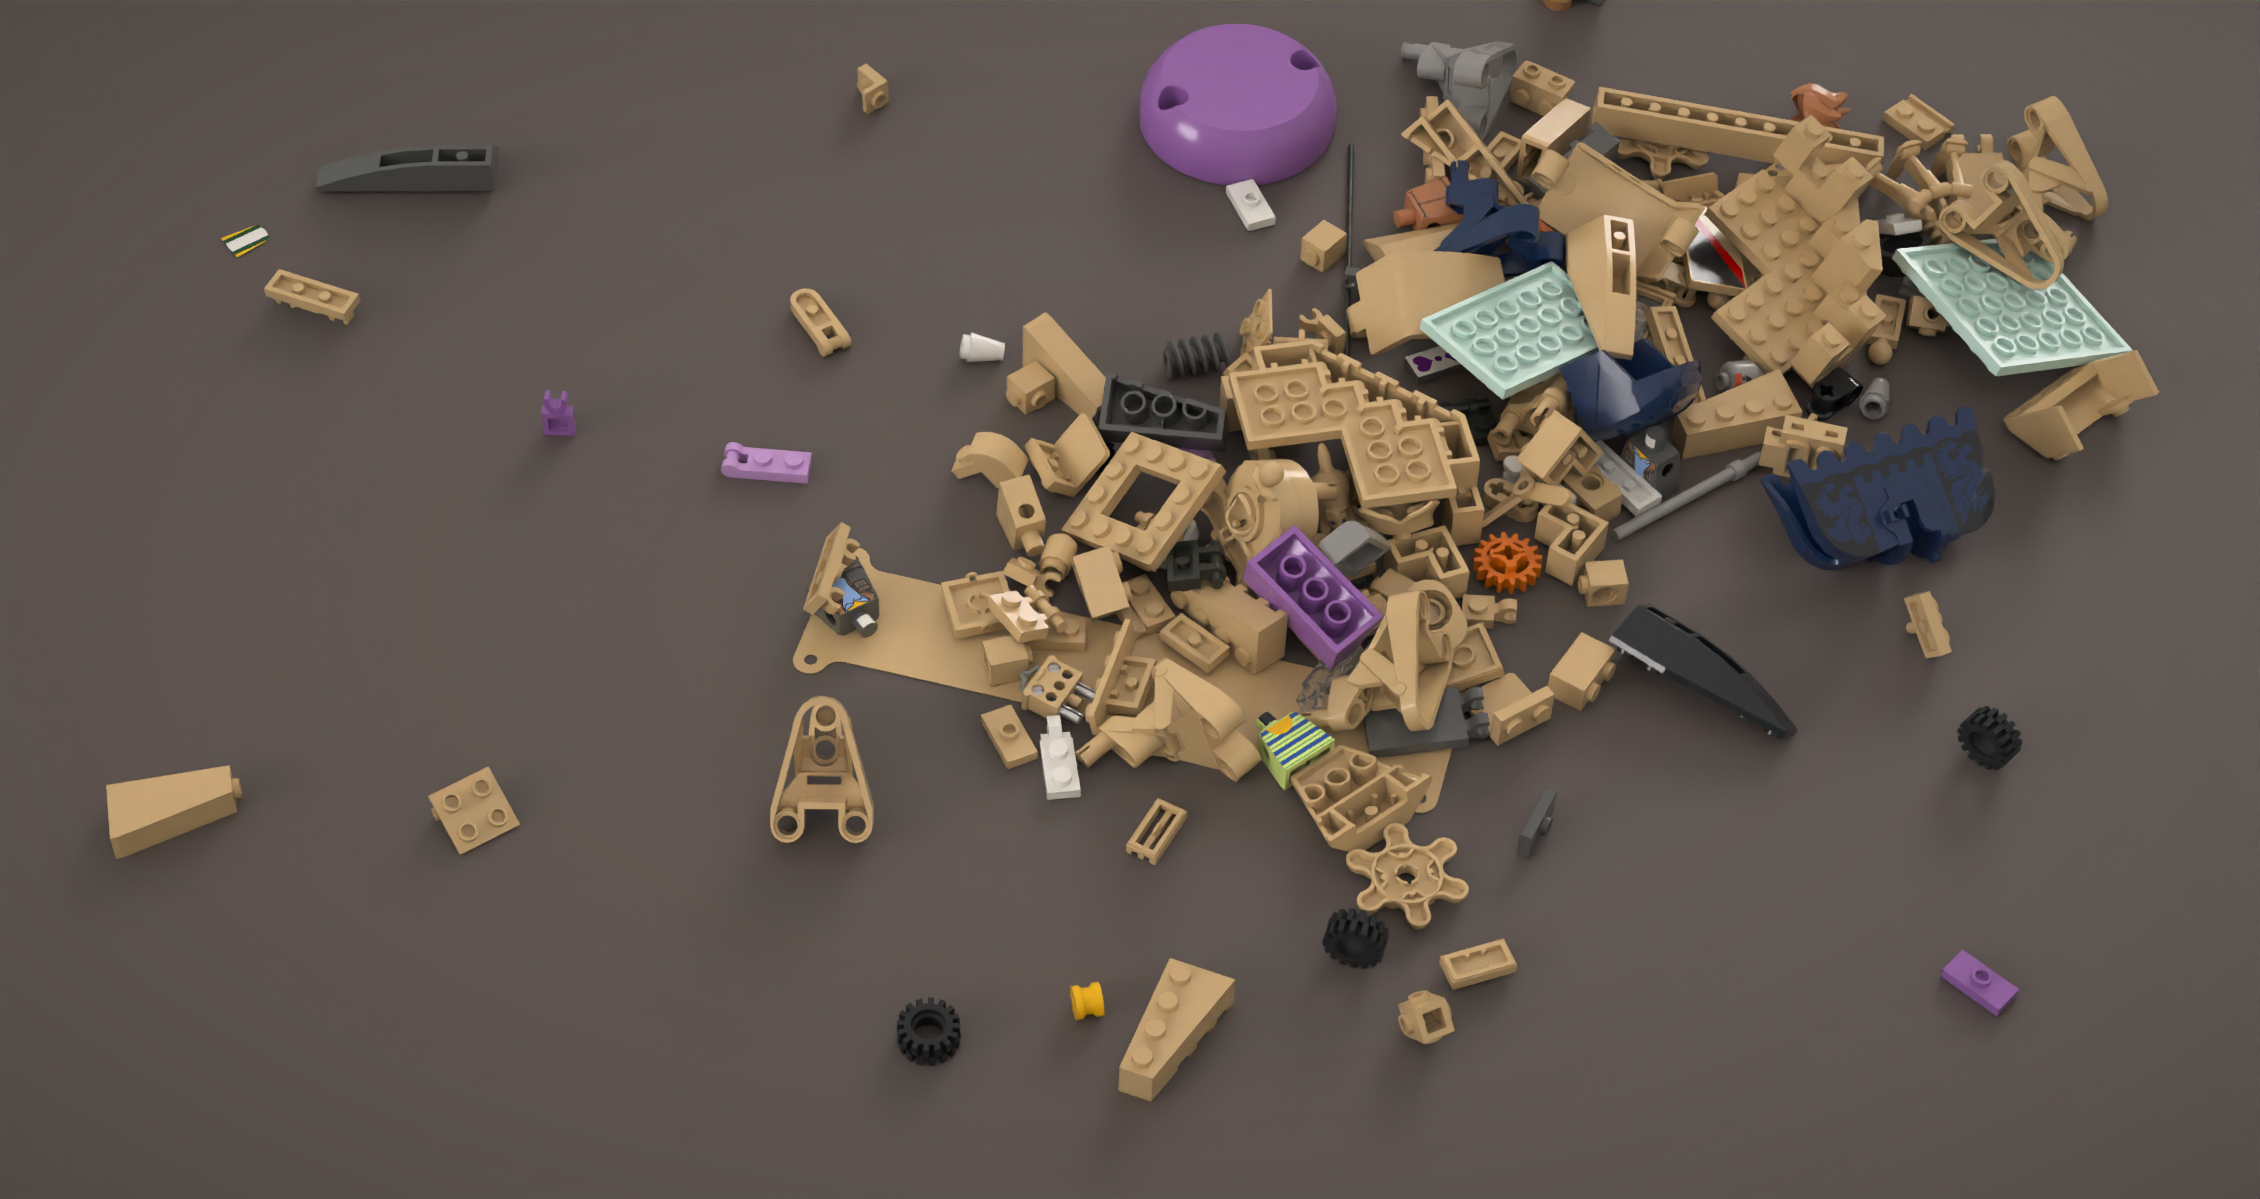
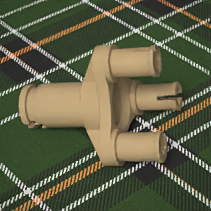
M1561 373L1554 375L1543 393L1536 395L1530 403L1509 404L1506 406L1501 414L1500 422L1491 433L1494 434L1492 438L1495 442L1501 445L1508 444L1516 430H1522L1535 436L1542 422L1550 417L1554 410L1568 418V409L1572 402Z

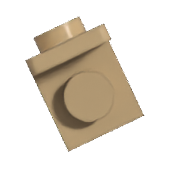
M867 63L857 68V87L862 94L863 111L869 114L889 102L888 81Z

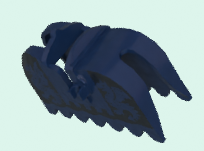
M1964 406L1956 411L1955 426H1950L1945 418L1940 415L1933 416L1927 423L1926 435H1923L1917 426L1907 424L1901 428L1898 444L1894 443L1888 434L1879 433L1872 440V452L1865 451L1859 442H1850L1844 449V461H1839L1833 452L1824 450L1816 458V470L1810 469L1806 462L1801 459L1792 460L1786 465L1790 474V483L1788 485H1785L1779 476L1775 474L1763 476L1760 482L1774 505L1794 549L1807 563L1822 570L1832 571L1849 568L1864 560L1894 565L1902 563L1910 552L1920 558H1928L1931 563L1941 561V553L1948 543L1980 529L1986 524L1994 509V482L1979 438L1972 408Z

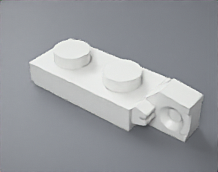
M1060 715L1047 716V734H1040V755L1047 800L1081 797L1073 737L1071 738L1070 732H1062Z

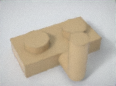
M1930 591L1905 597L1904 601L1912 620L1907 623L1906 631L1909 634H1917L1925 658L1938 657L1952 652L1949 645V634L1942 625V615Z

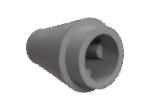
M1875 378L1859 401L1860 409L1867 418L1879 419L1886 415L1890 409L1889 383L1884 378Z

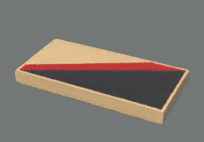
M1703 206L1705 209L1695 224L1699 232L1686 253L1682 256L1688 289L1736 297L1747 288L1741 252L1704 215L1708 207Z

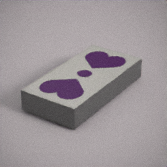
M1440 346L1406 356L1404 359V365L1417 385L1466 369Z

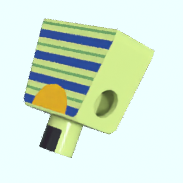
M1265 712L1259 716L1255 723V726L1261 731L1258 735L1257 750L1264 764L1284 790L1293 786L1290 779L1292 775L1334 749L1335 739L1297 712H1291L1280 720H1277L1270 712Z

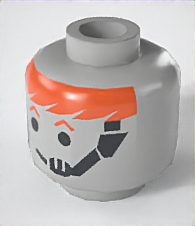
M1750 360L1729 361L1723 364L1720 373L1717 374L1716 386L1723 393L1763 376V372L1760 367H1757Z

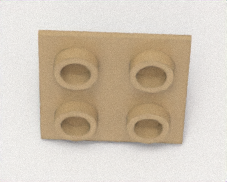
M1268 289L1263 298L1256 301L1252 314L1249 318H1245L1241 324L1240 335H1242L1243 344L1240 356L1247 352L1252 357L1253 347L1272 345V289Z
M489 766L428 796L434 807L431 809L433 816L437 821L441 820L459 855L520 826Z

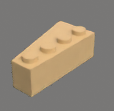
M1779 368L1688 407L1675 416L1671 438L1682 460L1763 444L1767 426L1783 430L1785 416L1790 415L1801 418L1802 410Z
M1227 575L1220 589H1214L1211 587L1210 581L1202 580L1201 589L1171 592V600L1177 608L1184 610L1195 623L1230 646V653L1235 656L1238 663L1246 666L1255 675L1284 657L1288 613L1282 609L1276 612L1269 608V601L1262 597L1257 600L1249 596L1248 588L1241 584L1237 586L1231 585Z

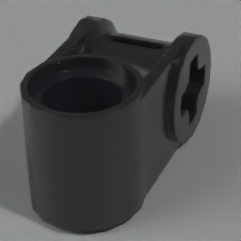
M1841 367L1834 368L1826 377L1816 382L1813 386V398L1809 400L1806 406L1807 414L1809 416L1812 413L1818 415L1817 420L1819 421L1830 419L1844 407L1851 405L1859 397L1863 390V385Z

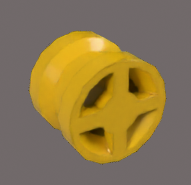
M1092 982L1088 987L1083 988L1078 985L1070 986L1071 1004L1076 1021L1083 1020L1086 1015L1104 1016V1001L1099 982Z

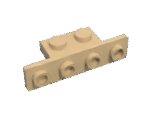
M1125 619L1121 630L1116 631L1114 648L1112 653L1107 654L1105 659V671L1102 678H1098L1096 681L1093 702L1088 703L1086 707L1085 719L1090 724L1092 735L1098 734L1097 728L1105 722L1108 712L1137 716L1142 711L1153 682L1151 669L1157 664L1156 659L1130 656L1136 641L1132 619Z

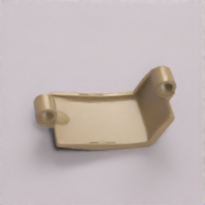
M1578 143L1568 159L1553 150H1546L1531 174V177L1538 184L1548 190L1538 205L1540 221L1555 232L1566 236L1567 232L1602 215L1633 220L1636 280L1659 282L1674 257H1682L1699 232L1695 224L1705 209L1701 204L1672 200L1628 173L1585 143Z
M1399 251L1384 256L1356 273L1360 301L1351 305L1346 310L1350 335L1355 339L1367 338L1370 353L1376 356L1390 351L1411 339H1431L1419 329L1421 320L1504 283L1500 258L1480 254L1442 251Z

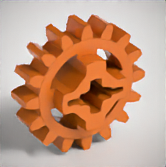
M1505 532L1501 533V538H1496L1493 534L1489 535L1488 542L1481 540L1479 548L1474 550L1472 569L1477 571L1476 579H1486L1485 587L1489 588L1495 585L1497 586L1496 592L1498 593L1503 588H1507L1510 594H1513L1514 588L1517 587L1522 592L1526 591V585L1534 586L1536 577H1540L1542 555H1538V546L1529 547L1530 539L1526 538L1520 541L1518 540L1517 533L1512 538H1508Z

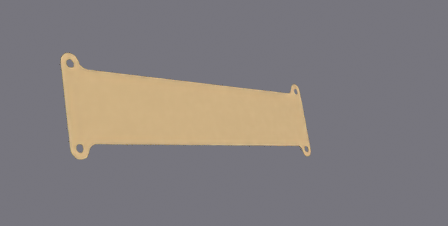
M858 548L854 553H849L859 558L878 595L879 618L875 620L878 625L876 632L869 637H862L856 629L844 636L838 635L817 615L811 614L793 656L795 668L807 674L818 673L834 662H846L1022 702V680L990 686L982 662V641L996 639L1001 636H1010L1011 633L1007 629L956 639L940 584L876 570L870 563L869 554L862 548ZM1062 612L1064 617L1086 618L1085 651L1031 650L1033 664L1029 665V671L1033 667L1042 666L1050 655H1055L1058 661L1082 672V683L1095 689L1097 679L1102 678L1105 671L1106 656L1111 654L1114 648L1115 633L1117 630H1121L1122 625L1101 620L1091 621V618ZM1144 633L1139 635L1130 655L1156 659L1157 663L1163 658H1168L1221 689L1244 712L1246 721L1236 730L1245 736L1256 749L1258 747V735L1261 731L1255 726V723L1260 715L1270 712L1277 720H1280L1291 712L1299 713L1300 711L1327 708L1332 679L1337 676H1344L1343 674L1281 660L1276 661L1255 675L1246 666L1239 664L1231 653L1213 670L1207 673L1159 639L1160 633H1152L1150 635ZM808 655H814L817 657V662L809 665L805 663L804 659ZM1036 671L1033 675L1029 676L1025 687H1027L1029 682L1032 680V678L1038 671ZM1154 679L1142 711L1155 701ZM1466 689L1458 691V693L1462 694L1466 691ZM1076 694V696L1083 699L1081 707L1079 709L1068 705V707L1082 713L1085 717L1086 707L1088 703L1093 701ZM1108 712L1105 721L1108 720L1111 716L1115 715L1136 718L1137 716ZM1363 720L1356 728L1351 730L1334 732L1331 728L1321 729L1335 739L1334 749L1339 745H1344L1369 754ZM1452 748L1378 757L1377 762L1391 767L1399 764L1405 767L1406 772L1418 776L1423 772L1432 776V782L1425 793L1426 801L1420 803L1415 811L1416 813H1425L1434 809L1438 803Z

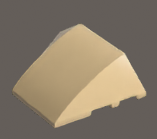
M1339 745L1290 777L1291 783L1329 846L1347 852L1353 849L1367 850L1384 839L1383 831L1388 824L1399 823L1405 825L1410 822L1432 782L1431 775L1422 772L1418 776L1406 772L1405 767L1399 764H1395L1392 767L1377 762L1376 756L1344 745Z

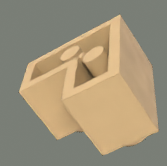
M1554 410L1550 417L1542 422L1539 431L1532 440L1522 447L1520 455L1516 460L1543 483L1557 486L1571 468L1585 477L1603 454V451L1582 428Z
M1572 503L1565 508L1545 505L1538 513L1534 539L1549 546L1545 572L1573 586L1578 580V576L1583 574L1585 562L1594 561L1604 549L1609 522Z
M1445 525L1413 533L1411 538L1399 541L1394 538L1387 540L1392 548L1384 553L1383 566L1386 571L1391 568L1415 582L1424 579L1436 580L1448 588L1454 599L1461 598L1463 594H1467L1470 571Z
M1110 545L1072 557V567L1080 592L1084 596L1091 621L1129 610L1128 601L1133 600L1128 582L1122 583L1119 576L1122 573L1123 566L1118 551L1112 552Z

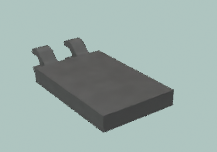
M1457 687L1445 688L1433 727L1430 730L1410 731L1405 724L1403 715L1396 708L1380 711L1370 710L1363 719L1369 754L1378 758L1467 747L1468 738L1488 737V726H1490L1488 713H1477L1467 720H1464L1463 712L1484 709L1482 687L1469 688L1462 694L1458 693Z

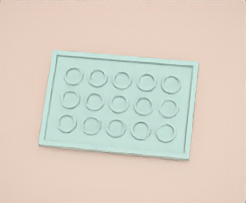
M1552 261L1423 318L1419 328L1502 400L1560 373V367L1600 351L1568 274Z

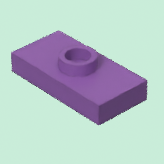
M1963 949L1942 969L1940 977L1996 1017L2016 998L2019 992L2017 987Z

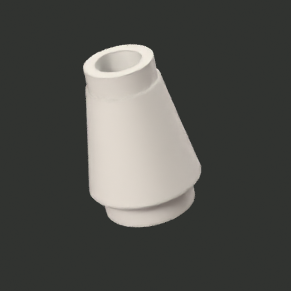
M972 332L970 335H962L960 358L967 359V362L1003 361L1005 343Z

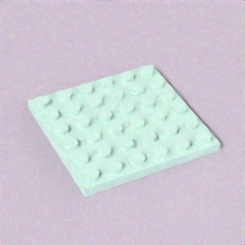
M1997 239L1979 240L2005 258ZM1956 243L1897 249L1892 257L1901 268V271L1918 287L1919 292L1925 295L1933 304L1935 310L1947 320L1952 329L1968 344L1970 350L1982 360L1987 369L1995 376L2080 366L2099 359L2133 351L2063 273L2057 281L2046 288H2028ZM2029 251L2022 257L2033 279L2045 280L2052 276L2054 271L2053 262L2041 258L2032 251Z

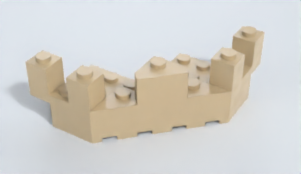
M1809 115L1791 129L1773 154L1793 175L1784 189L1762 169L1708 207L1704 215L1764 275L1715 311L1711 319L1765 374L1780 368L1784 375L1793 369L1813 389L1815 383L1826 377L1834 368H1843L1847 365L1887 315L1867 296L1868 288L1883 271L1878 221L1866 219L1860 223L1858 197L1873 179V176L1853 156L1832 172L1817 157L1832 135L1812 115Z
M1314 339L1253 347L1252 369L1250 371L1229 373L1228 376H1221L1219 408L1226 410L1230 422L1229 432L1243 431L1248 450L1341 439L1362 509L1445 499L1442 526H1446L1455 545L1480 543L1485 510L1477 488L1480 458L1465 414L1455 409L1450 412L1438 406L1437 400L1417 390L1412 393L1400 387L1399 381L1379 371L1376 374L1361 368L1362 363L1342 353H1339L1337 356L1325 350L1324 344Z

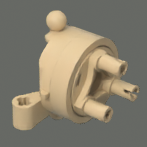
M1289 459L1245 460L1242 465H1238L1228 485H1226L1223 478L1220 480L1200 510L1208 516L1213 526V530L1210 533L1212 541L1217 540L1221 543V547L1225 551V560L1231 562L1237 572L1235 586L1241 584L1248 588L1249 596L1256 600L1260 598L1242 579L1247 562L1294 525L1314 545H1318L1327 536L1325 533H1317L1319 522L1318 501L1337 500L1339 488L1335 486V481L1312 482L1304 468Z

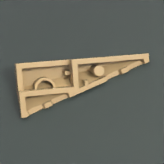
M1445 100L1428 116H1421L1401 133L1404 138L1448 166L1453 161L1456 162V167L1457 160L1467 161L1470 164L1468 174L1470 180L1479 178L1496 180L1499 183L1498 198L1509 205L1530 204L1450 100Z
M1460 223L1363 240V245L1375 262L1393 252L1434 251Z

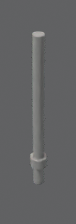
M1756 452L1743 460L1737 459L1727 464L1725 470L1611 530L1613 539L1619 541L1730 480L1737 481L1747 475V471L1759 465L1761 453Z

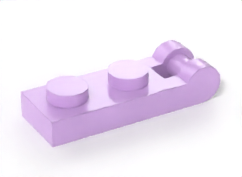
M730 442L725 447L724 456L726 459L722 461L721 473L726 477L808 484L812 465V452L743 447L737 442Z

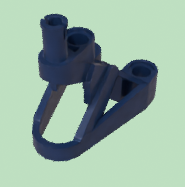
M1457 160L1456 167V162H1451L1450 185L1446 188L1445 204L1451 210L1462 214L1463 221L1434 251L1467 252L1492 256L1509 237V247L1513 252L1492 256L1500 258L1504 277L1520 276L1551 261L1561 269L1564 268L1565 236L1554 231L1539 233L1540 210L1538 207L1531 204L1503 207L1498 204L1499 183L1496 180L1479 178L1468 181L1470 164L1464 160Z

